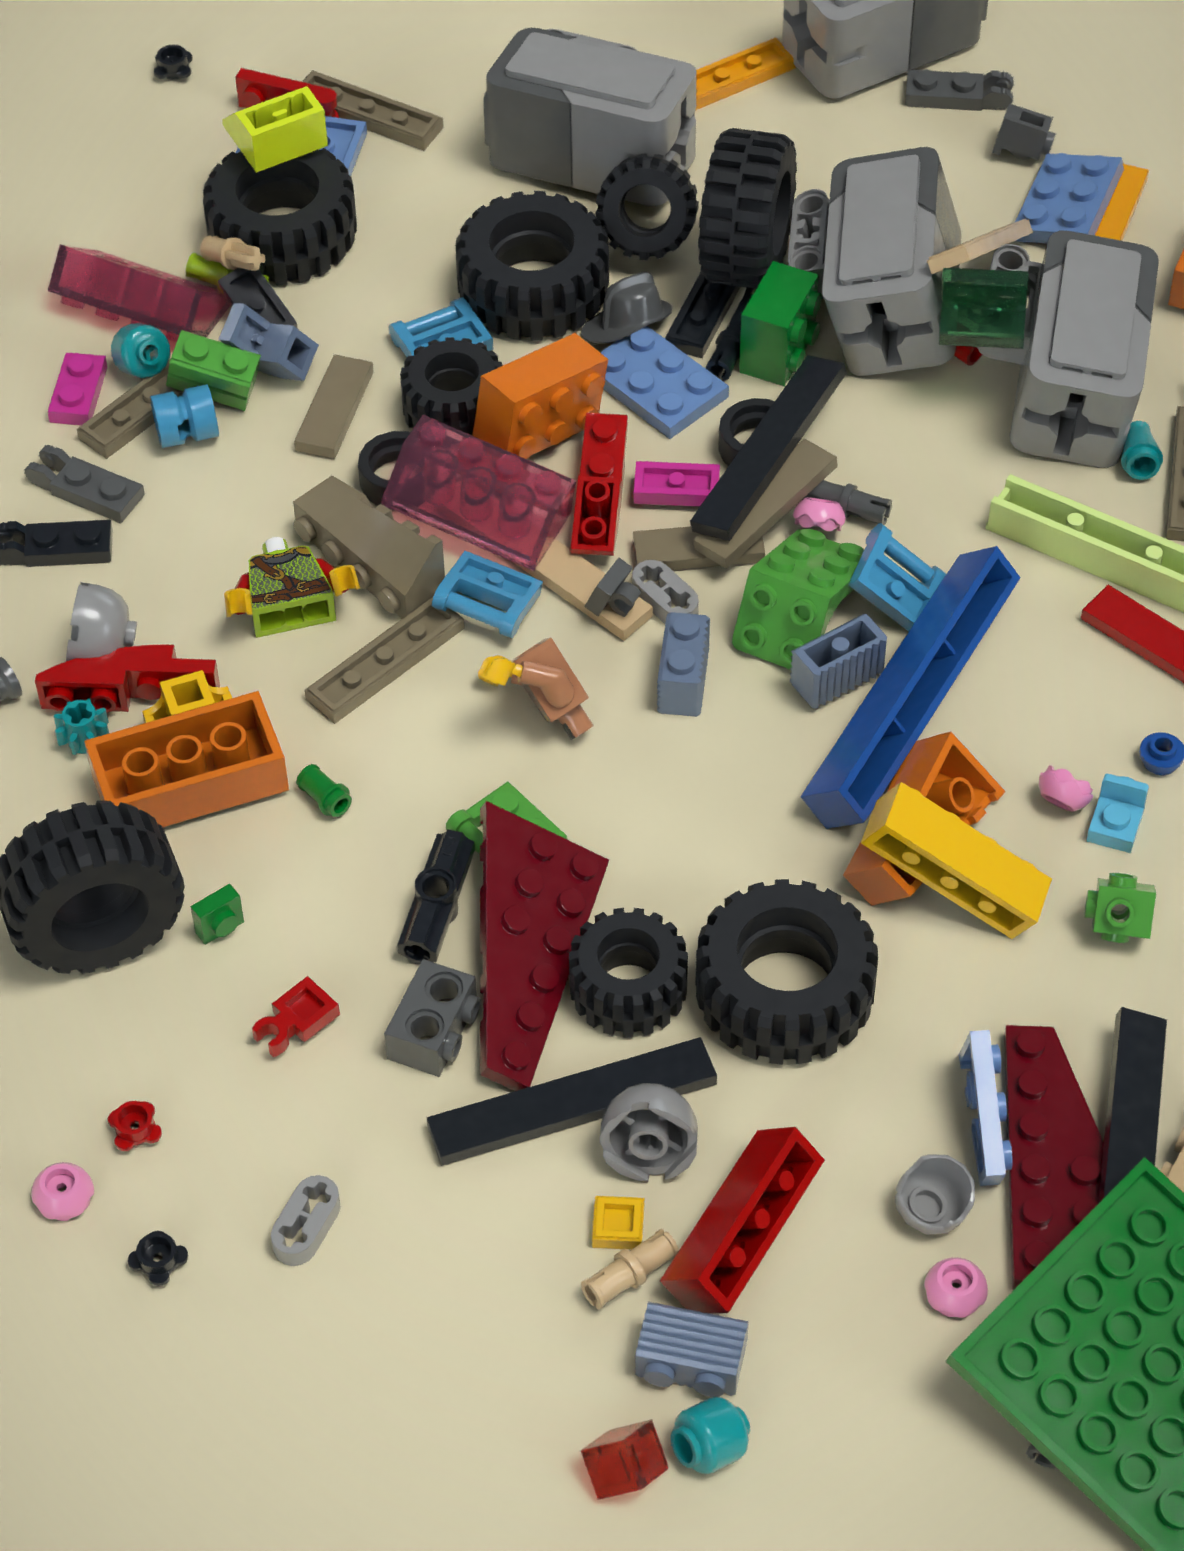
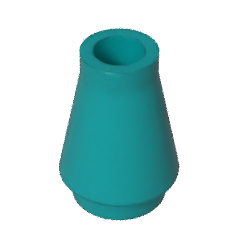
M1134 421L1130 424L1124 444L1121 465L1132 478L1146 480L1158 473L1163 463V454L1151 433L1150 426L1144 421Z

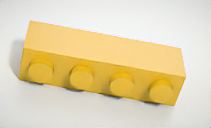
M902 782L876 801L861 840V844L1011 939L1038 923L1052 878L1036 869L1030 862L1022 860L1000 846L991 837L985 836L972 828L957 815L944 810L930 801L918 790Z

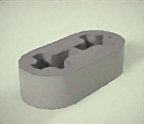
M645 560L634 567L632 584L642 592L639 597L653 606V614L664 624L666 622V615L670 612L698 614V595L666 564L657 560ZM671 602H672L674 605H676V607L671 608Z
M316 1175L302 1180L296 1187L271 1231L273 1252L276 1258L283 1264L290 1266L302 1265L310 1261L317 1252L341 1208L338 1187L334 1181L328 1177ZM320 1194L326 1195L327 1204L318 1202L311 1214H309L310 1205L308 1198L316 1200ZM302 1227L303 1243L294 1242L291 1247L286 1246L285 1237L293 1239Z

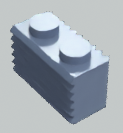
M670 612L666 615L657 680V711L661 714L694 717L701 714L709 653L710 618L708 616Z
M862 614L792 650L790 682L812 708L818 709L819 704L825 705L826 701H833V697H840L841 693L847 694L848 689L854 690L855 685L862 686V682H869L870 678L876 679L877 674L883 672L887 636L867 614Z
M648 1302L638 1340V1347L636 1348L635 1375L640 1378L643 1377L648 1383L655 1386L668 1387L673 1383H677L680 1386L694 1387L698 1393L709 1397H719L724 1393L730 1396L735 1395L748 1340L749 1321Z

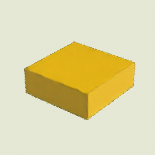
M595 1196L592 1248L632 1250L643 1241L644 1198Z

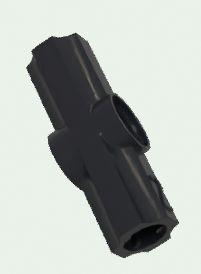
M447 829L446 832L437 834L426 866L415 879V896L397 944L398 954L406 957L410 963L420 965L423 959L437 962L449 924L458 915V898L475 852V842L468 839L463 832Z

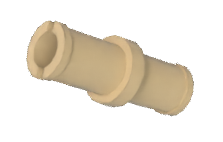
M660 1229L632 1250H621L614 1255V1262L590 1278L581 1281V1288L585 1297L592 1306L600 1309L605 1303L629 1287L635 1289L646 1283V1276L675 1258L679 1252L675 1240L667 1231L664 1232V1229Z

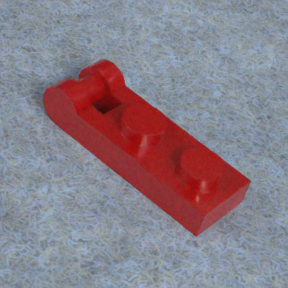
M241 68L235 77L239 107L249 108L307 86L324 108L325 116L339 118L338 112L334 110L338 103L337 94L333 89Z

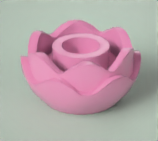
M806 497L798 503L793 512L795 524L798 525L800 523L804 528L815 526L821 527L825 531H833L834 529L841 531L842 525H844L846 520L840 503L826 499Z
M1049 765L1044 773L1041 772L1039 776L1041 796L1064 810L1074 812L1082 809L1093 798V794H1091L1093 789L1090 788L1089 782L1074 779L1072 774L1066 769L1054 770V767Z
M68 1162L55 1163L43 1169L35 1178L31 1193L32 1201L46 1218L67 1221L79 1216L87 1209L91 1196L94 1194V1185L90 1176L83 1168ZM60 1188H66L63 1192L58 1191Z
M953 1257L939 1261L929 1270L924 1282L929 1304L933 1309L947 1317H967L974 1313L980 1305H983L987 1299L988 1287L985 1275L973 1262L964 1258ZM957 1283L960 1284L961 1287L954 1288L952 1284Z

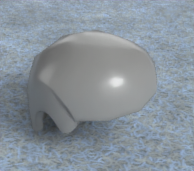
M928 1154L920 1157L903 1174L896 1187V1209L907 1225L926 1235L948 1233L956 1228L966 1218L975 1202L974 1179L964 1164L949 1155Z

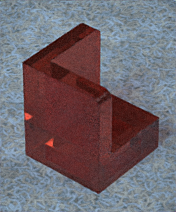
M652 1419L611 1429L580 1450L598 1500L642 1490L668 1470V1463Z

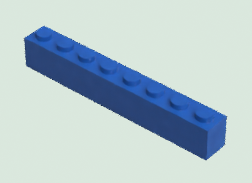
M998 546L960 554L802 793V800L826 829L860 824L866 821L876 801L886 790L1021 577Z

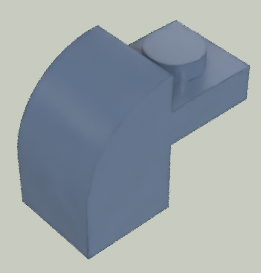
M233 303L218 339L222 343L237 347L238 349L261 355L258 371L278 378L297 381L305 380L319 344L295 326L270 323L246 304Z

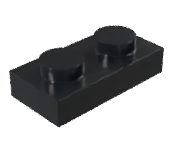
M238 267L218 280L220 289L232 305L233 303L246 304L270 323L291 325L298 328L296 320L260 270L251 271Z

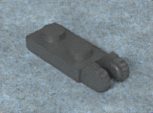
M908 69L905 105L907 107L981 111L982 109L1005 110L1009 103L1012 104L1013 102L1011 89L1014 86V80L1008 72L992 70L984 75L969 72Z
M49 444L45 445L39 452L40 460L46 466L31 462L24 469L25 477L32 484L34 483L36 486L39 485L41 488L50 491L53 496L119 523L125 520L145 495L142 484L74 456L70 458L64 450L58 447L54 448L53 445L50 446ZM50 468H53L55 471H58L59 473L56 475Z

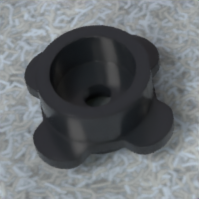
M172 44L162 47L157 52L155 60L158 63V67L154 69V75L157 78L175 80L187 78L191 75L189 62L193 60V57L185 48Z
M153 1231L139 1241L136 1251L131 1252L128 1257V1264L133 1271H142L149 1276L152 1285L162 1286L169 1282L170 1274L177 1266L184 1265L187 1262L188 1252L184 1246H176L175 1241L168 1234L162 1231ZM161 1255L163 1257L161 1261H154L156 1256Z

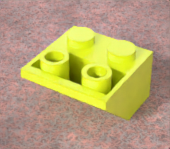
M307 86L240 110L222 119L223 127L256 173L328 146L324 108Z

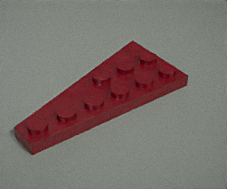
M485 801L480 808V824H483V842L480 845V861L483 862V885L480 888V954L483 955V974L480 977V994H483V1019L480 1022V1075L513 1091H518L530 1087L569 977L571 942L575 935L580 936V927L589 920L609 859Z
M1006 1025L1004 1032L1007 1140L1010 1141L1012 1150V1169L1008 1170L1012 1290L1098 1205L1104 1141L1054 1027Z

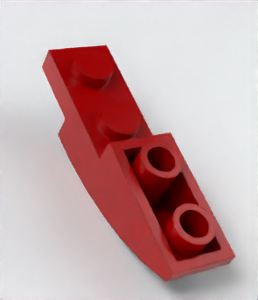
M586 413L580 475H578L571 553L614 556L625 473L628 415Z
M174 644L122 647L100 657L74 658L36 674L35 678L41 709H53L56 711H63L69 701H86L91 699L95 710L105 708L107 713L111 711L129 712L131 698L157 700L161 696L159 682L201 670L204 672L208 685L220 688L216 660L176 658Z

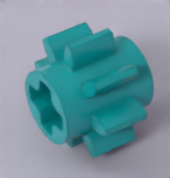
M91 699L86 701H69L64 707L62 714H54L53 716L56 725L55 735L57 744L62 746L68 743L73 755L87 753L84 740L109 734L106 709L100 708L95 710Z

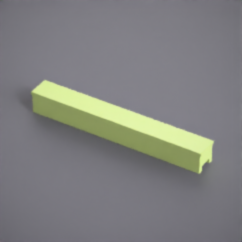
M1011 474L1007 477L1005 487L998 497L994 496L991 500L989 519L985 529L1184 613V546Z

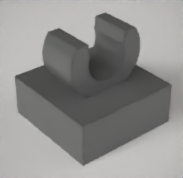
M618 557L598 583L584 607L599 617L609 603L610 607L617 614L625 617L642 593L635 585L624 582L633 567Z

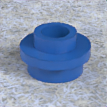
M1163 732L1153 733L1145 737L1141 742L1139 755L1148 771L1156 775H1168L1183 763L1184 745L1172 734Z

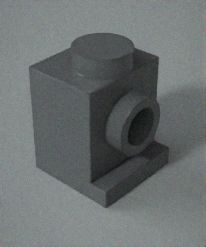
M1009 103L992 153L1000 155L1003 148L1009 150L1015 157L1039 160L1041 154L1047 155V153H1050L1056 133L1049 131L1053 117Z

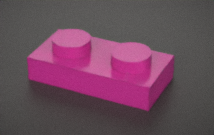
M65 353L47 411L50 423L83 425L93 417L108 368L106 356Z
M636 461L634 504L701 506L720 479V464Z

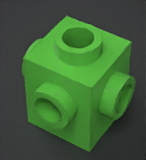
M1109 873V879L1098 878L1097 890L1087 891L1085 918H1093V932L1101 933V939L1118 943L1129 942L1130 936L1150 939L1156 899L1155 886L1137 883V876L1124 873ZM1117 904L1126 905V908L1122 911H1114L1112 909Z

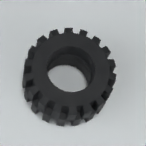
M647 153L638 154L637 157L632 159L629 157L623 160L606 177L597 195L596 204H598V209L595 214L600 220L601 226L606 230L608 238L611 240L609 245L615 250L617 247L624 250L623 255L631 258L632 255H637L639 260H648L652 256H656V259L665 257L666 253L674 252L680 247L681 243L690 234L696 221V214L699 208V201L696 199V194L698 193L696 186L691 184L689 173L686 170L682 171L678 167V162L673 159L667 161L663 159L664 155L655 154L654 156H647ZM642 184L652 185L659 188L667 196L671 211L669 218L662 226L643 228L630 220L625 211L624 200L627 193L633 187Z
M447 337L445 341L438 342L437 339L430 341L427 347L419 346L414 350V356L406 358L404 361L405 367L401 368L400 373L403 415L405 416L407 426L413 428L414 434L421 435L422 437L426 436L427 441L432 444L443 442V446L452 447L454 443H461V446L465 443H470L473 436L481 375L503 366L502 362L498 361V355L493 350L487 351L486 345L480 342L473 344L472 339L462 338L460 341L454 340V337Z
M624 907L614 909V914L610 916L602 912L595 916L594 924L586 922L581 926L580 936H574L571 942V951L569 952L571 1000L575 1001L576 1011L580 1016L586 1015L587 1024L593 1028L602 1025L603 1033L612 1036L615 1031L623 1032V1037H633V1032L642 1031L643 1036L653 1033V1026L655 1025L663 1029L670 1024V1015L678 1016L682 1010V1001H686L688 952H686V942L683 936H677V927L671 922L663 924V916L655 912L647 916L644 915V909L634 908L633 912H624ZM635 965L646 969L650 973L637 979L628 980L616 978L607 972L618 966Z

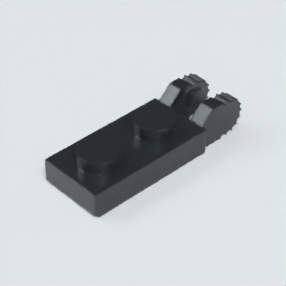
M111 520L26 524V526L17 521L0 523V565L38 567L110 563L112 561L113 537Z

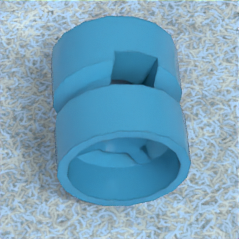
M208 384L186 388L182 396H177L173 391L150 396L161 448L185 444L189 436H192L196 441L219 437L215 408Z

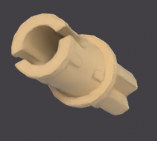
M209 235L203 239L200 246L201 255L205 260L219 262L226 269L235 270L239 267L257 271L259 270L260 263L265 262V255L260 254L259 247L247 245L239 238L222 239L218 236L213 235L212 237Z

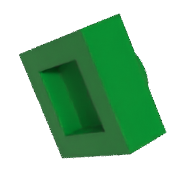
M230 883L190 906L195 933L205 945L218 937L229 935L238 925L244 923L240 895Z

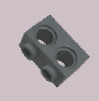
M423 959L384 1033L387 1059L440 1077L447 1061L454 1062L459 1054L463 1039L461 1034L466 1024H473L478 1016L481 997H478L476 993L475 976ZM442 999H450V1000H451V1001H448V1002H439V1001L442 1000ZM424 1036H431V1037H433V1038L428 1039V1040L419 1039V1038L424 1037Z

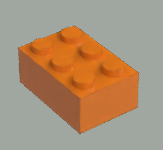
M573 333L481 375L472 441L501 466L506 468L515 464L518 460H526L533 454L552 445H557L563 440L583 431L586 413H599L608 359L579 335Z

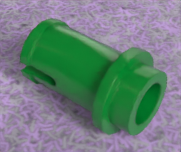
M316 764L306 766L299 773L296 784L319 804V810L324 815L339 817L349 809L352 798L349 789L344 784H336Z

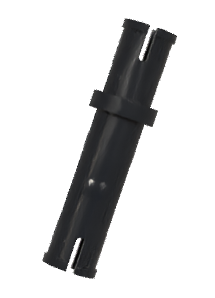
M746 288L744 296L734 312L728 327L718 335L715 342L717 344L716 350L706 365V369L717 378H720L723 369H725L721 377L722 381L729 379L737 360L740 359L741 314L750 301L754 288Z

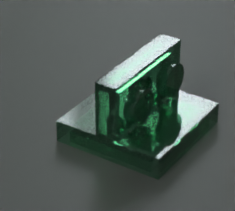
M943 268L939 345L1023 349L1029 279L1028 271Z

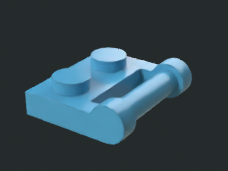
M463 297L451 301L450 306L409 322L403 323L400 320L388 325L389 334L394 345L400 347L406 357L414 356V350L419 346L427 347L428 342L436 339L438 342L445 341L447 337H454V340L460 341L462 338L472 339L473 344L480 342L487 346V351L493 350L492 336Z
M879 523L870 531L866 538V548L851 577L849 586L909 632L946 576V573L937 566L931 568L895 540L890 529ZM884 553L887 554L889 557H891V558H892L894 561H896L898 564H900V565H901L903 568H905L907 571H909V572H910L912 575H914L916 578H918L921 582L917 581L914 577H912V576H911L910 574H908L905 570H903L901 567H899L896 563H894L892 560H890L887 556L884 555Z
M464 551L437 587L433 596L432 607L444 612L447 609H451L499 629V634L513 638L521 621L540 596L543 581ZM458 591V592L464 594L465 596H462V595H460V594H457L456 592ZM467 597H471V598L478 599V600H480V601H483V602H485V603H488V604H490V605H493V606H495V607H498V608L502 609V610L505 611V612H502V611H500V610H497V609H495V608H492V607H490V606H487V605H485V604H482V603H480V602H477V601L472 600V599L467 598Z

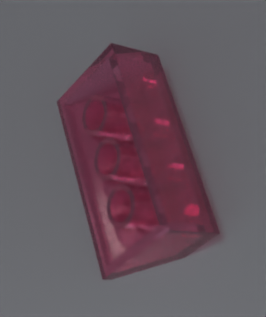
M62 244L59 245L47 290L61 295L60 303L79 309H84V305L88 304L96 307L95 314L115 321L119 320V316L132 319L130 324L141 323L167 331V339L177 342L181 330L207 338L231 305L225 294L218 289L97 249Z
M422 415L402 445L381 504L535 571L571 514L576 480Z

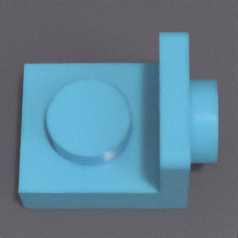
M1105 774L1100 796L1088 830L1087 842L1131 853L1144 813L1149 785L1129 777Z

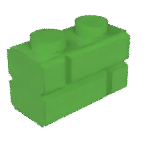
M181 330L169 363L166 386L184 392L186 388L208 384L213 401L245 411L256 381L261 355Z

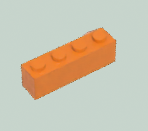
M951 731L916 741L887 790L888 792L902 782L918 790L924 797L944 810L957 815L969 826L978 823L986 814L984 809L991 802L998 801L1006 792ZM861 842L843 874L847 881L871 906L911 897L922 885L921 881L867 848Z

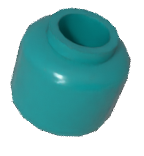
M141 323L128 324L114 335L111 343V356L115 365L123 373L139 378H149L161 373L167 366L170 358V344L167 337L158 328Z
M722 1397L708 1398L683 1410L676 1417L674 1429L671 1432V1446L677 1459L685 1467L692 1468L701 1474L713 1473L740 1460L747 1452L750 1423L744 1411L734 1406L730 1401Z

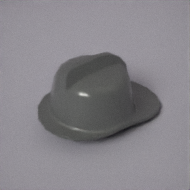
M642 272L628 276L607 288L603 311L586 322L582 328L581 335L585 341L594 344L618 341L649 324L667 318L672 313V306L660 299L658 289L650 273Z

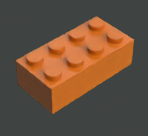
M259 691L84 740L91 774L100 800L111 801L115 806H118L121 802L138 808V811L143 810L154 817L157 824L161 825L162 828L289 790L285 757Z

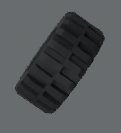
M731 128L722 132L719 135V139L716 140L705 178V189L702 195V210L699 220L700 234L698 238L700 271L709 282L757 289L773 261L783 264L791 230L797 172L795 144L786 135Z
M325 148L257 173L241 151L238 153L232 151L223 158L222 165L218 163L204 184V197L202 200L207 235L212 237L213 235L218 236L222 239L239 238L247 245L259 247L260 254L265 255V262L260 263L259 270L263 275L269 276L268 280L274 281L276 285H288L287 281L298 280L301 283L309 281L310 276L314 274L318 276L323 275L331 269V264L337 265L346 256V252L351 249L355 241L357 218L352 177L348 174L346 166ZM281 207L300 209L284 215L260 214L264 211Z
M523 191L511 194V197L505 199L500 196L491 200L488 207L482 205L472 214V218L469 217L465 221L456 239L458 293L460 297L467 301L482 324L486 323V328L498 335L504 332L507 333L509 338L520 340L521 337H531V341L543 340V336L549 335L557 338L564 336L568 329L575 331L586 323V318L591 320L604 303L609 286L608 236L606 230L601 226L600 220L592 212L588 213V209L576 200L571 203L564 195L556 193L555 196L546 195L545 191H534V194L526 195L523 194ZM524 261H545L555 264L542 270H520L510 267L513 264Z
M97 801L96 805L88 806L85 802L72 804V809L62 812L56 809L46 814V819L41 822L33 821L23 829V835L20 838L15 836L5 849L6 854L1 855L0 911L16 951L36 966L46 970L52 967L54 971L70 974L72 970H78L82 974L95 972V968L103 966L109 969L120 965L119 961L128 957L134 959L143 954V949L149 944L154 946L163 938V931L165 929L170 930L175 923L178 912H180L183 905L185 885L162 826L157 824L154 817L143 810L138 811V808L122 802L118 806H115L111 801Z
M776 879L775 885L765 886L763 882L748 886V892L745 894L736 891L725 898L724 907L719 905L709 914L707 924L701 928L698 937V949L696 950V999L699 1009L704 1012V1021L710 1030L714 1032L720 1030V1040L727 1046L734 1049L738 1045L742 1047V1055L755 1060L760 1055L768 1057L769 1063L783 1065L784 1059H796V1064L812 1062V1056L820 1054L821 1058L828 1057L837 1052L838 1043L845 1046L857 1037L858 1028L866 1025L870 1017L871 1005L874 1004L878 948L873 942L874 933L869 923L865 920L861 921V912L852 903L842 904L841 895L828 888L825 892L817 890V884L802 881L801 885L789 884V879ZM794 953L816 962L825 970L828 976L806 989L782 991L758 983L744 969L754 960L765 955Z

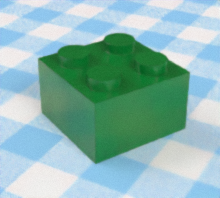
M776 261L771 263L741 314L739 373L785 387L792 373L796 372L804 361L807 346H813L819 336L821 325L820 322H816V315L821 306L822 293L818 292V274Z

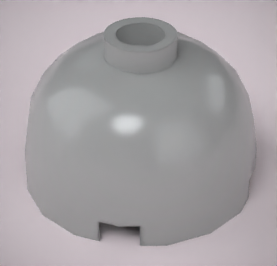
M81 582L78 586L70 624L72 626L71 640H68L66 661L74 658L100 657L112 653L117 648L134 646L137 622L129 620L128 605L123 597L112 589Z
M650 1083L628 1087L611 1100L604 1112L600 1129V1144L603 1148V1157L606 1163L619 1174L637 1181H649V1175L665 1173V1179L676 1177L688 1169L696 1157L698 1134L696 1116L686 1099L672 1088Z

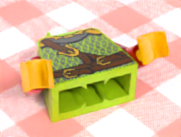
M280 537L270 538L262 545L263 554L254 555L249 559V572L240 576L235 589L224 593L226 617H232V614L242 615L247 613V615H252L256 638L336 621L333 592L338 597L348 591V589H360L355 568L352 565L334 568L322 558H315L307 546L302 545L288 548L285 539Z

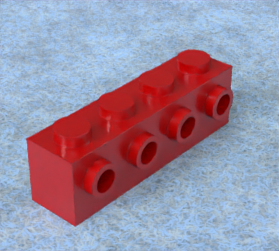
M796 1127L757 1130L660 1279V1282L685 1309L708 1314L729 1313L824 1163L825 1159Z

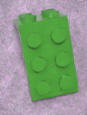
M805 528L795 531L749 569L732 638L734 648L790 669L792 667L790 663L792 662L791 656H793L791 651L823 635L840 602L854 590L849 586V583L864 549L853 543L840 544L826 539L822 532L815 529Z

